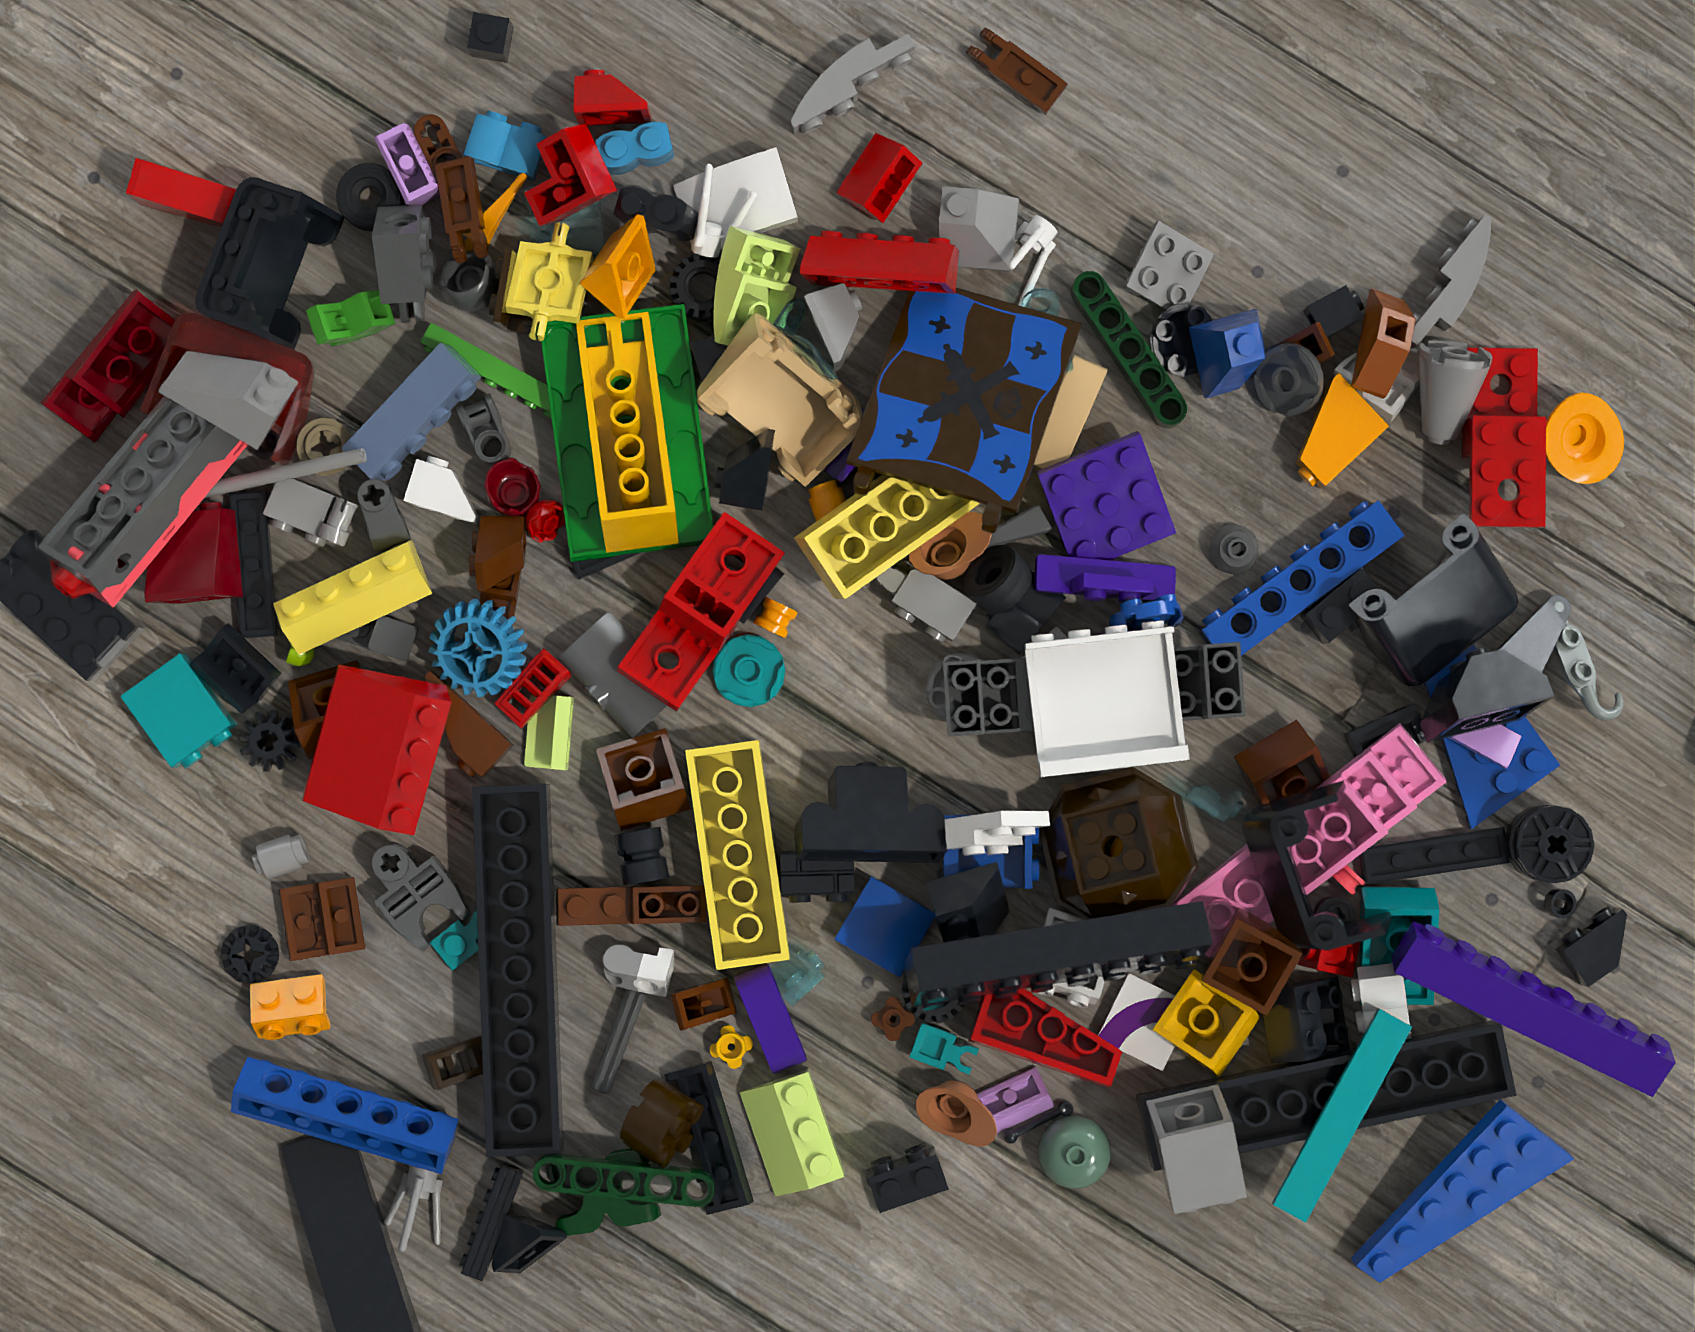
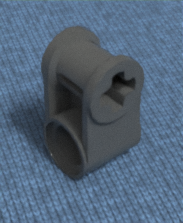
M490 393L484 396V400L464 408L460 405L456 407L466 434L470 437L476 454L485 464L493 466L495 462L510 458L511 446L501 424L500 414ZM491 440H499L502 443L501 452L495 457H487L484 454L485 445Z
M369 479L363 482L358 489L357 496L375 551L378 552L411 540L405 519L398 508L390 486L378 479ZM374 486L377 490L384 491L385 493L384 496L380 497L381 504L378 506L372 501H367L366 498L371 495L370 488Z

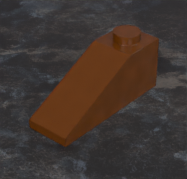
M429 671L425 675L426 681L446 685L451 699V706L444 728L453 752L460 758L457 765L472 778L476 774L480 777H486L514 744L454 689H450L451 687L443 679H440L434 671Z

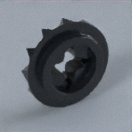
M256 925L241 926L231 931L222 942L220 959L224 966V971L234 978L235 981L253 984L265 980L274 972L279 961V947L273 935L266 929ZM247 939H249L252 950L264 952V955L253 959L251 970L249 965H247L246 959L235 957V954H239L246 949Z

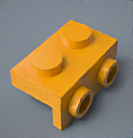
M323 974L250 984L251 1024L259 1039L278 1040L286 1035L293 1034L315 1035L320 1031L330 1029V1020L326 1013V986Z

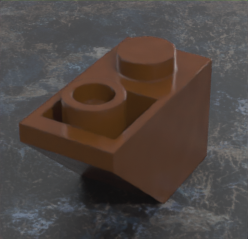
M481 516L479 531H473L472 551L476 554L469 555V575L476 576L477 591H485L524 568L527 547L525 516Z

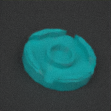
M748 634L733 638L724 644L716 655L713 666L715 684L723 697L735 705L750 708L763 705L777 695L784 683L786 671L783 657L773 643L761 636Z

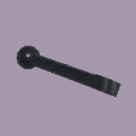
M1062 1101L1058 1105V1109L1016 1130H1007L1003 1136L1004 1141L1008 1144L1015 1143L1017 1137L1060 1115L1070 1116L1074 1109L1069 1101Z

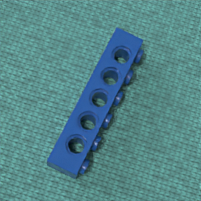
M1365 500L1348 512L1352 519L1340 527L1336 521L1319 534L1322 541L1314 547L1310 548L1308 543L1292 553L1290 555V558L1293 560L1291 564L1282 570L1276 565L1262 575L1260 578L1264 583L1254 591L1248 586L1232 597L1231 600L1235 605L1223 613L1218 608L1201 620L1205 627L1198 632L1207 644L1240 642L1242 656L1405 535L1379 500L1371 505ZM1352 528H1359L1365 533L1366 542L1362 548L1355 547L1350 543L1349 532ZM1328 549L1335 553L1337 563L1333 569H1326L1320 564L1319 556L1322 550ZM1294 571H1301L1307 577V587L1303 591L1295 590L1290 584V576ZM1265 592L1273 593L1278 599V608L1273 613L1266 612L1261 607L1260 599ZM1235 614H1242L1247 617L1249 628L1245 634H1238L1233 631L1231 619Z
M247 1057L235 1084L231 1103L232 1113L442 1174L455 1141L459 1120L443 1112H433L416 1107L406 1101L399 1102L379 1096L372 1091H362L345 1086L338 1081H328L311 1076L301 1070L287 1069L274 1065L267 1060H257Z

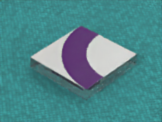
M1128 972L1097 1035L1121 1051L1163 1071L1174 1046L1152 1029L1175 995Z

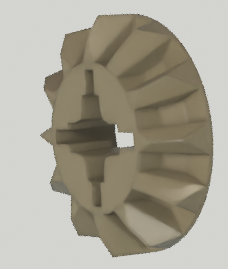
M317 418L304 424L300 433L295 437L297 443L294 453L299 457L300 462L323 457L322 452L311 451L314 445L320 443L319 437H322L325 443H336V447L326 451V456L342 453L344 451L341 448L351 436L347 429L338 421L330 418ZM345 467L315 473L313 475L331 476L339 473Z

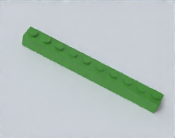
M430 323L420 341L425 346L424 351L430 354L439 343L452 346L481 377L485 378L483 381L485 384L496 388L497 385L505 389L503 393L513 399L517 396L524 399V405L533 410L539 407L544 410L543 415L552 419L546 384L441 327Z

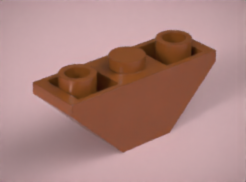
M1373 288L1369 291L1351 383L1352 388L1382 399L1387 397L1411 348L1416 318L1405 300Z

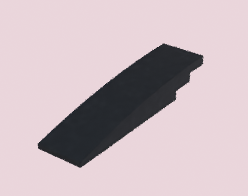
M313 1136L282 1146L281 1150L336 1332H421L361 1151Z

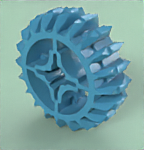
M478 598L472 599L469 604L465 601H460L455 605V609L449 607L443 612L444 618L440 617L435 621L434 626L437 630L431 632L429 637L435 644L429 647L428 652L438 655V658L432 662V667L441 666L444 671L440 674V679H446L449 676L452 679L450 689H456L459 685H462L464 695H469L473 690H475L477 697H483L487 694V691L491 695H495L501 690V687L507 689L513 683L512 678L516 679L521 674L522 670L519 666L526 662L527 657L520 652L527 648L528 643L518 640L524 634V629L513 628L512 625L516 622V617L512 616L506 619L503 616L505 614V607L501 606L494 611L492 600H487L482 606ZM468 623L465 638H462L459 642H454V635L458 625ZM473 643L478 644L477 647L480 646L481 649H482V651H484V652H482V653L478 652L479 648H478V649H475L474 645H472V644H473ZM497 654H502V662L498 671L488 673V665L491 664L490 659L494 658Z

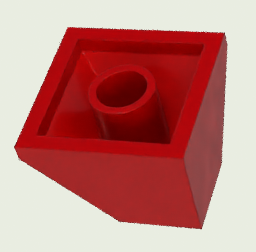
M593 69L583 71V76H575L573 107L579 125L586 123L587 126L652 122L647 101L613 75H605L604 70Z

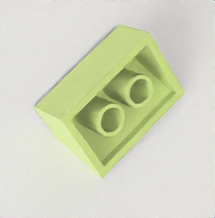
M809 1068L740 1092L775 1196L808 1190L844 1177V1169Z

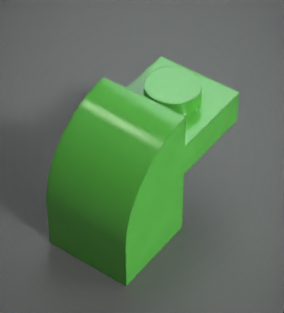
M379 290L359 292L342 302L315 305L306 310L311 330L318 345L330 343L331 347L351 343L396 324L389 304H381Z

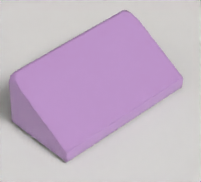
M1502 725L1450 737L1449 739L1501 768H1508L1522 736Z
M1036 1067L977 1093L982 1104L991 1112L996 1122L997 1133L1054 1107Z

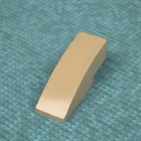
M1074 355L1062 382L1034 465L1044 469L1070 458L1107 374V368Z

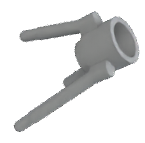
M411 1165L409 1166L408 1173L403 1172L401 1185L384 1220L385 1225L391 1224L407 1191V1195L411 1196L398 1247L400 1252L406 1250L419 1198L429 1199L430 1193H432L433 1242L435 1245H440L441 1243L440 1192L443 1180L437 1179L438 1173Z

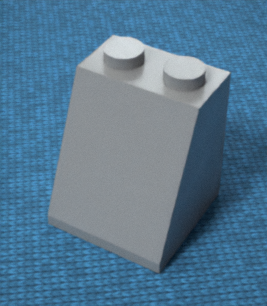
M1218 1084L1146 1101L1167 1195L1174 1214L1182 1212L1192 1213L1200 1208L1217 1204H1230L1238 1199L1247 1198L1233 1121Z

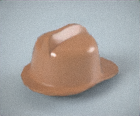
M967 512L909 554V561L913 567L923 574L933 575L943 580L954 579L962 575L968 568L969 563L980 556L990 543L992 533L983 531L981 528L983 515L977 512Z
M949 1080L941 1083L938 1087L925 1089L918 1095L915 1104L917 1114L921 1121L930 1129L977 1147L987 1146L995 1140L997 1134L996 1122L991 1112L978 1098L975 1090L968 1084L957 1080Z

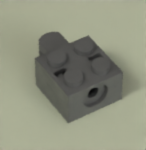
M422 204L378 207L372 232L381 304L399 303L402 323L410 322V302H413L416 322H424V301L427 288H433V273L436 272L434 251H429L428 241L432 237L430 217L423 216Z

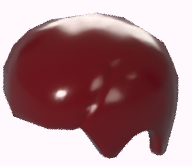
M508 458L495 462L487 471L484 489L488 502L496 511L507 516H522L527 514L535 503L539 502L541 485L532 467L518 462L515 458Z

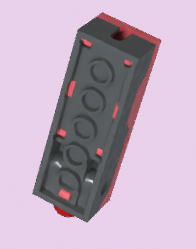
M164 396L37 547L51 564V583L71 599L90 593L114 608L248 444Z

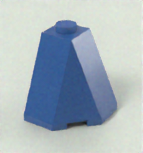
M1251 309L1189 327L1204 398L1240 389L1265 359V344L1257 309Z

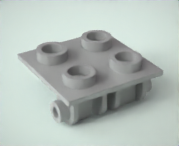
M1157 220L1149 233L1150 235L1144 248L1140 251L1139 258L1135 261L1136 264L1129 278L1126 279L1125 286L1127 287L1126 291L1135 296L1140 294L1167 310L1171 306L1190 304L1214 254Z

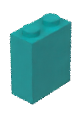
M181 653L120 697L170 767L179 768L182 765L184 769H187L203 758L200 752L212 744L216 748L233 736L230 730L236 727L237 724L209 684L190 666L192 661L188 655Z

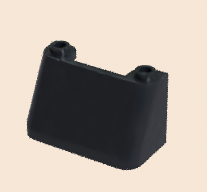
M256 177L243 180L235 191L196 293L195 303L199 313L273 346L294 353L301 333V324L296 316L283 310L308 243L322 247L330 245L335 241L345 219L344 216L303 192Z
M1464 513L1450 523L1442 535L1444 546L1452 556L1396 600L1384 590L1372 589L1361 594L1348 605L1366 647L1400 682L1407 686H1419L1427 682L1512 614L1518 605V595L1515 587L1477 526Z

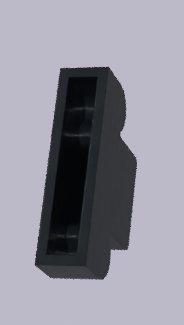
M862 762L856 764V766H837L827 783L829 805L822 802H814L806 806L797 820L794 829L796 861L939 863L948 851L945 839V817L941 810L934 805L922 804L914 808L913 811H910L906 769L903 767L877 766L874 762Z

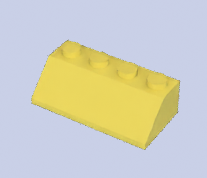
M409 540L273 603L282 631L297 654L300 655L432 594L415 545L412 540Z

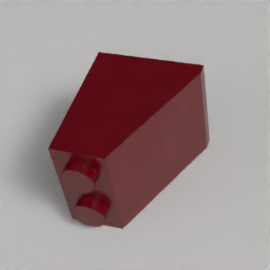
M220 502L199 504V511H193L148 565L144 594L145 603L176 605L243 597L235 510L222 508Z

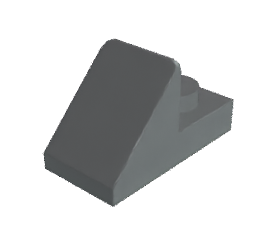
M382 616L336 639L408 662L419 627Z

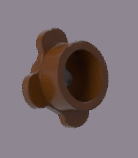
M889 997L886 1000V1005L880 1011L872 1014L871 1022L874 1026H879L886 1033L888 1040L896 1041L900 1038V1033L907 1026L914 1024L915 1016L900 1005V1000L897 997ZM890 1016H896L897 1020L891 1022L889 1020Z

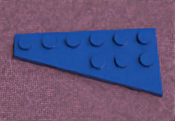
M1474 644L1424 683L1429 698H1431L1438 681L1450 673L1449 667L1466 661L1465 655L1477 650ZM1526 717L1519 721L1502 725L1522 736L1508 768H1501L1449 738L1441 740L1447 760L1452 768L1456 789L1462 800L1469 829L1477 826L1560 766Z
M1500 1099L1351 1257V1260L1359 1269L1381 1283L1575 1158L1564 1147Z

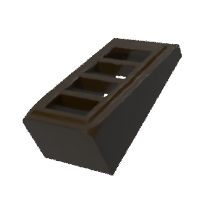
M482 1035L422 1054V1059L434 1090L438 1091L483 1074V1059L479 1044H482ZM466 1049H472L478 1067L471 1069ZM455 1053H457L463 1069L459 1073L456 1072L451 1057ZM443 1058L449 1075L442 1078L437 1060Z

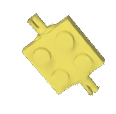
M559 222L554 224L551 242L537 244L520 241L505 308L507 313L529 316L533 319L529 337L533 340H536L537 337L538 341L544 340L548 321L557 320L579 324L586 289L579 282L591 266L593 255L592 252L576 250L565 245L570 227L562 223V227Z

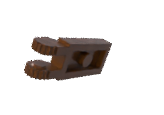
M983 28L979 34L981 38L996 50L1001 51V53L994 61L982 50L971 45L966 54L977 64L987 69V73L1046 115L1063 93L1068 83L1010 40L1007 42L988 28Z
M466 156L435 164L445 230L450 238L452 255L457 264L466 262L467 251L462 234L470 232L473 249L477 257H487L488 244L483 231L485 224L474 158Z

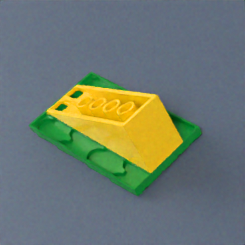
M679 304L632 310L628 312L625 318L617 317L614 313L580 317L579 324L557 320L548 321L544 335L545 338L541 343L571 562L701 545L714 526L685 305Z

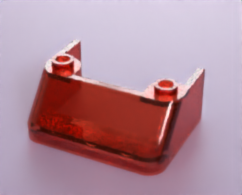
M185 313L180 315L173 323L140 411L148 415L164 397L158 391L186 351L268 363L274 368L285 371L291 378L298 381L295 390L275 422L283 430L271 460L280 466L288 465L296 447L297 440L295 437L300 433L308 416L314 379V366L311 360L303 353L199 314Z

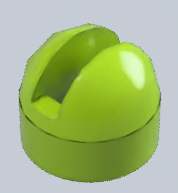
M291 644L285 663L299 667L309 664L314 658V648L298 655Z

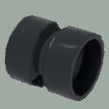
M661 827L614 835L617 854L624 857V862L620 865L623 886L670 877L666 857L660 855L659 852L664 847Z

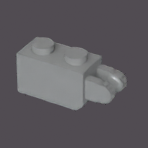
M891 566L875 578L877 584L883 586L884 590L894 595L891 601L892 604L897 606L894 613L911 624L915 618L927 625L924 632L941 643L946 638L951 642L955 639L977 604L937 577L923 574L916 569L911 570L908 576H906L897 569H892Z

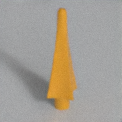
M521 173L510 187L483 213L485 224L483 231L487 238V247L508 207L527 180L525 173ZM471 232L463 234L467 237L465 240L466 251L474 250Z

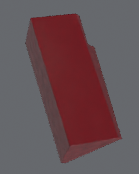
M134 289L40 403L96 443L116 414L123 418L188 330Z

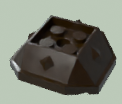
M1135 767L1063 784L1049 809L1050 826L1039 828L1054 899L1057 903L1084 920L1173 906L1199 868L1182 796ZM1119 837L1123 842V850L1120 855L1110 857L1106 850L1107 843L1110 839Z

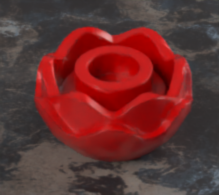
M548 499L535 503L529 509L525 518L526 530L529 536L537 542L555 539L558 529L565 525L563 506L555 500Z

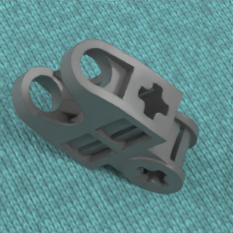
M397 843L382 846L373 855L372 869L388 889L374 903L392 926L421 951H425L432 945L423 932L426 930L423 924V914L428 906L441 905L448 911L452 909L461 920H465L471 915L470 908L457 882L436 855L420 865L405 846ZM386 854L391 857L394 855L399 856L400 861L397 863L398 871L395 868L386 869L385 864L388 862ZM436 872L439 874L426 885H424L421 889L418 888V886L424 883ZM411 893L412 896L392 910L391 907Z

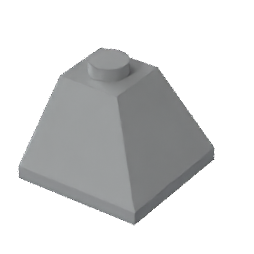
M942 186L939 238L949 239L950 244L957 247L959 250V268L1012 272L1013 269H1010L1008 264L1014 258L1019 198L981 189Z
M844 283L804 296L805 308L834 372L841 369L859 323L857 312L863 309L855 290L853 289L848 292Z

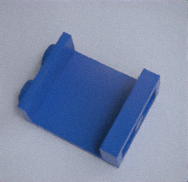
M944 815L945 819L958 818V817H964V816H971V815ZM1035 828V835L1022 836L1023 845L1009 846V853L987 855L985 849V854L963 855L962 849H948L943 857V877L997 862L1004 888L1032 889V881H1039V859H1032V844H1039V828Z

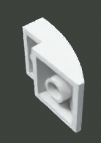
M777 148L756 153L712 169L706 222L722 226V234H726L751 191H755L757 195L741 222L740 229L763 234V232L798 222ZM705 172L673 185L676 197L683 200L698 213Z

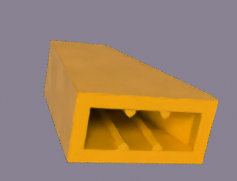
M1340 373L1328 382L1295 462L1300 467L1297 471L1299 476L1310 487H1313L1315 484L1320 489L1325 487L1389 427Z

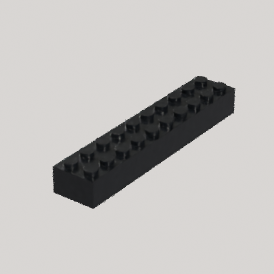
M550 784L472 787L486 1157L561 1154L564 1150Z
M1489 1020L1412 1036L1411 1039L1405 1040L1357 1129L1517 1096L1502 1024ZM1355 1049L1336 1052L1309 1061L1288 1062L1136 1094L1152 1169L1154 1171L1162 1170L1146 1101L1218 1084L1233 1121L1239 1154L1307 1139Z

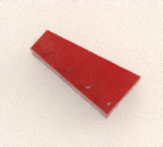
M1026 989L1017 990V995L1002 999H996L995 994L982 996L968 1039L969 1042L1105 1088L1112 1086L1123 1052L1089 1029L1079 1025L1061 1011L1040 1000Z

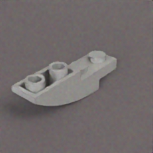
M909 33L878 50L875 49L870 38H868L837 59L820 75L799 103L790 121L791 130L794 135L800 131L804 135L815 131L823 125L821 120L832 114L840 117L855 108L853 103L858 101V92L854 87L855 85L859 84L861 88L866 87L880 78L878 73L889 67L897 70L911 62L910 56L915 54V44Z
M1485 214L1478 221L1471 218L1458 234L1463 240L1454 250L1449 246L1437 260L1436 264L1441 268L1434 277L1445 286L1442 287L1440 284H1437L1424 300L1429 306L1421 316L1417 312L1413 314L1416 320L1411 342L1412 349L1418 346L1435 323L1444 331L1452 327L1471 298L1482 274L1487 257L1491 234V218Z

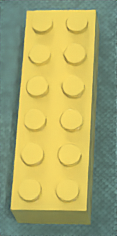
M882 475L872 482L868 495H853L796 535L794 539L833 598L846 599L980 503Z
M755 740L685 750L716 970L790 960L760 741Z

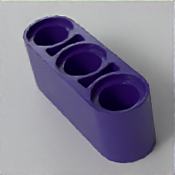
M764 963L735 975L736 986L773 1075L808 1061L769 964Z

